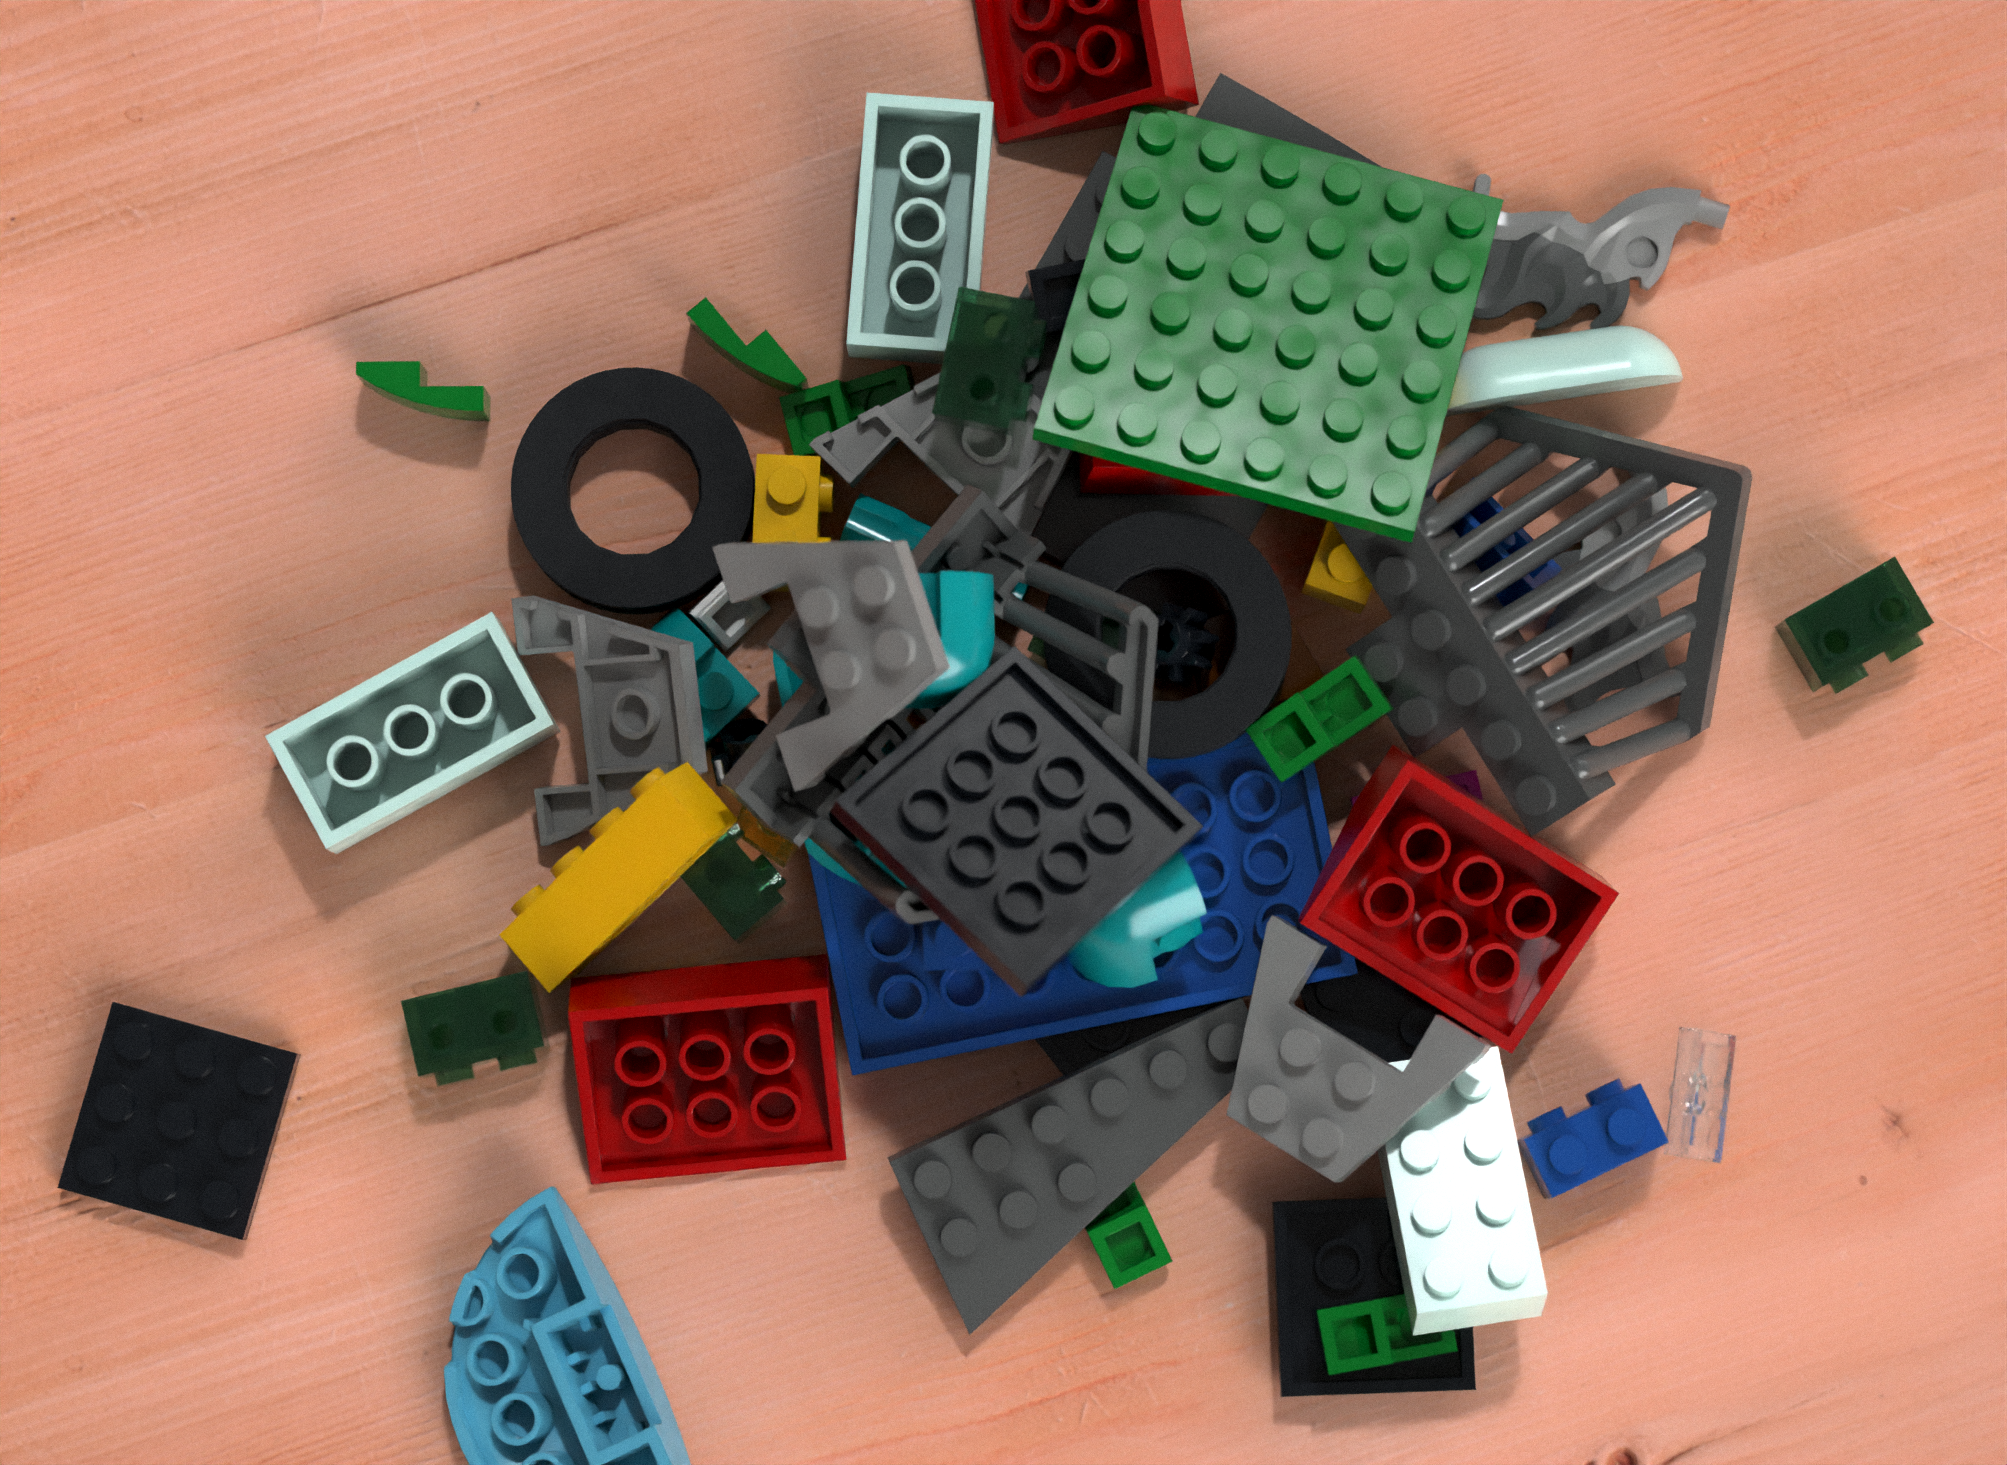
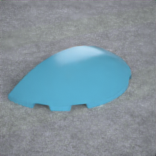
M556 1187L547 1188L513 1211L491 1233V1245L483 1254L475 1270L464 1275L453 1302L449 1321L454 1325L455 1329L452 1342V1358L444 1366L445 1391L451 1422L459 1445L469 1465H691L682 1435L656 1368L615 1283L596 1249Z

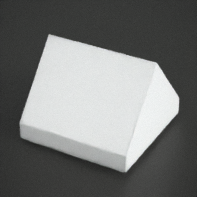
M722 578L687 613L726 652L771 607L760 595L747 601L731 603Z

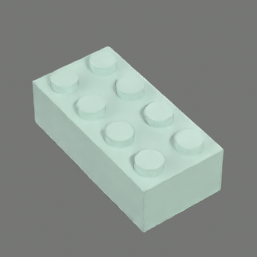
M866 92L846 341L849 357L955 365L976 354L994 127V102Z
M490 612L278 728L265 737L325 848L338 854L559 733L560 729L520 656H518L501 621L493 612Z
M1491 1047L1479 1062L1467 1068L1450 1083L1451 1086L1436 1100L1424 1106L1402 1126V1130L1378 1150L1413 1336L1539 1317L1542 1315L1548 1292L1498 1047ZM1410 1060L1391 1062L1389 1064L1403 1072Z

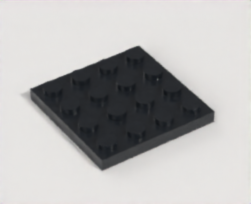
M1015 646L836 799L830 811L1021 998L1186 848L1203 828L1202 824Z

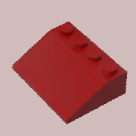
M975 0L1000 144L1007 145L1127 124L1131 108L1134 106L1153 105L1176 112L1199 105L1181 0Z
M1393 744L1357 797L1298 921L1512 1054L1619 895V892L1592 869L1535 834L1531 837L1525 827Z
M827 954L571 978L568 1016L591 1184L847 1160Z

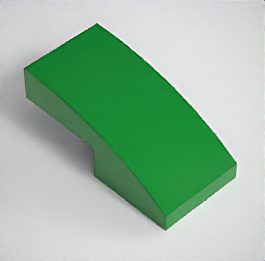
M706 297L686 313L690 325L722 357L760 382L790 394L809 388L807 378L767 330L763 331L748 345H745Z
M420 361L356 362V375L365 386L400 405L445 418L467 421H490V395L484 386H427V371Z
M905 364L847 382L835 380L779 397L794 455L817 456L818 454L809 446L816 437L828 431L832 433L858 419V415L877 405L881 407L913 390L915 383L910 366Z
M1354 655L1302 692H1297L1252 723L1246 729V732L1282 783L1357 735L1394 708L1360 658Z
M1135 1182L1126 1188L1085 1227L1114 1289L1172 1262Z
M1405 1294L1317 1310L1329 1375L1458 1351L1454 1329L1412 1335Z

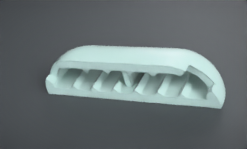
M1609 326L1487 344L1472 348L1462 354L1446 416L1493 410L1503 406L1514 407L1676 383L1683 380V375L1675 355L1662 340L1645 330L1631 326Z

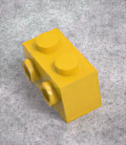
M757 454L752 543L831 541V537H820L822 512H833L834 474H823L824 467L821 456ZM787 584L772 591L790 592Z

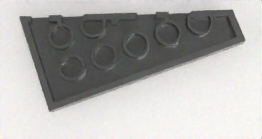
M1242 997L1220 1002L888 1157L894 1174L969 1335L1232 1090L1248 1016V1010Z

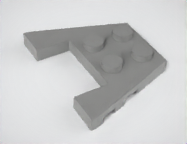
M986 348L913 386V390L881 407L877 405L858 415V419L832 433L828 431L816 437L809 444L812 450L821 456L853 488L900 441L957 496L967 484L983 490L1017 530L1033 536L1074 452L1073 450L1032 440L1034 426L1042 401Z
M907 540L731 542L712 547L731 603L747 601L788 584L831 710L829 715L776 735L794 792L817 785L826 777L824 773L841 758L850 756L864 743V738L886 719L893 718L950 668Z
M534 595L511 598L518 656L572 651L575 659L589 783L553 785L534 789L541 846L564 842L591 829L607 813L618 806L624 812L635 801L629 791L644 776L657 767H660L666 774L688 761L699 775L708 772L693 642Z
M1272 915L1266 926L1226 1115L1331 1181L1341 1183L1402 1130V1126L1416 1113L1445 1092L1451 1086L1450 1083L1467 1068L1479 1062L1488 1053L1491 1045L1444 1016L1436 1015L1402 1072L1295 1006L1294 1003L1327 945L1279 916Z

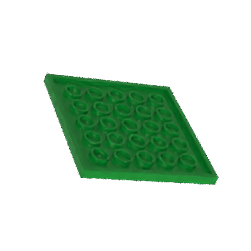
M1141 105L1132 107L1039 409L1032 440L1411 543L1504 200L1157 106Z

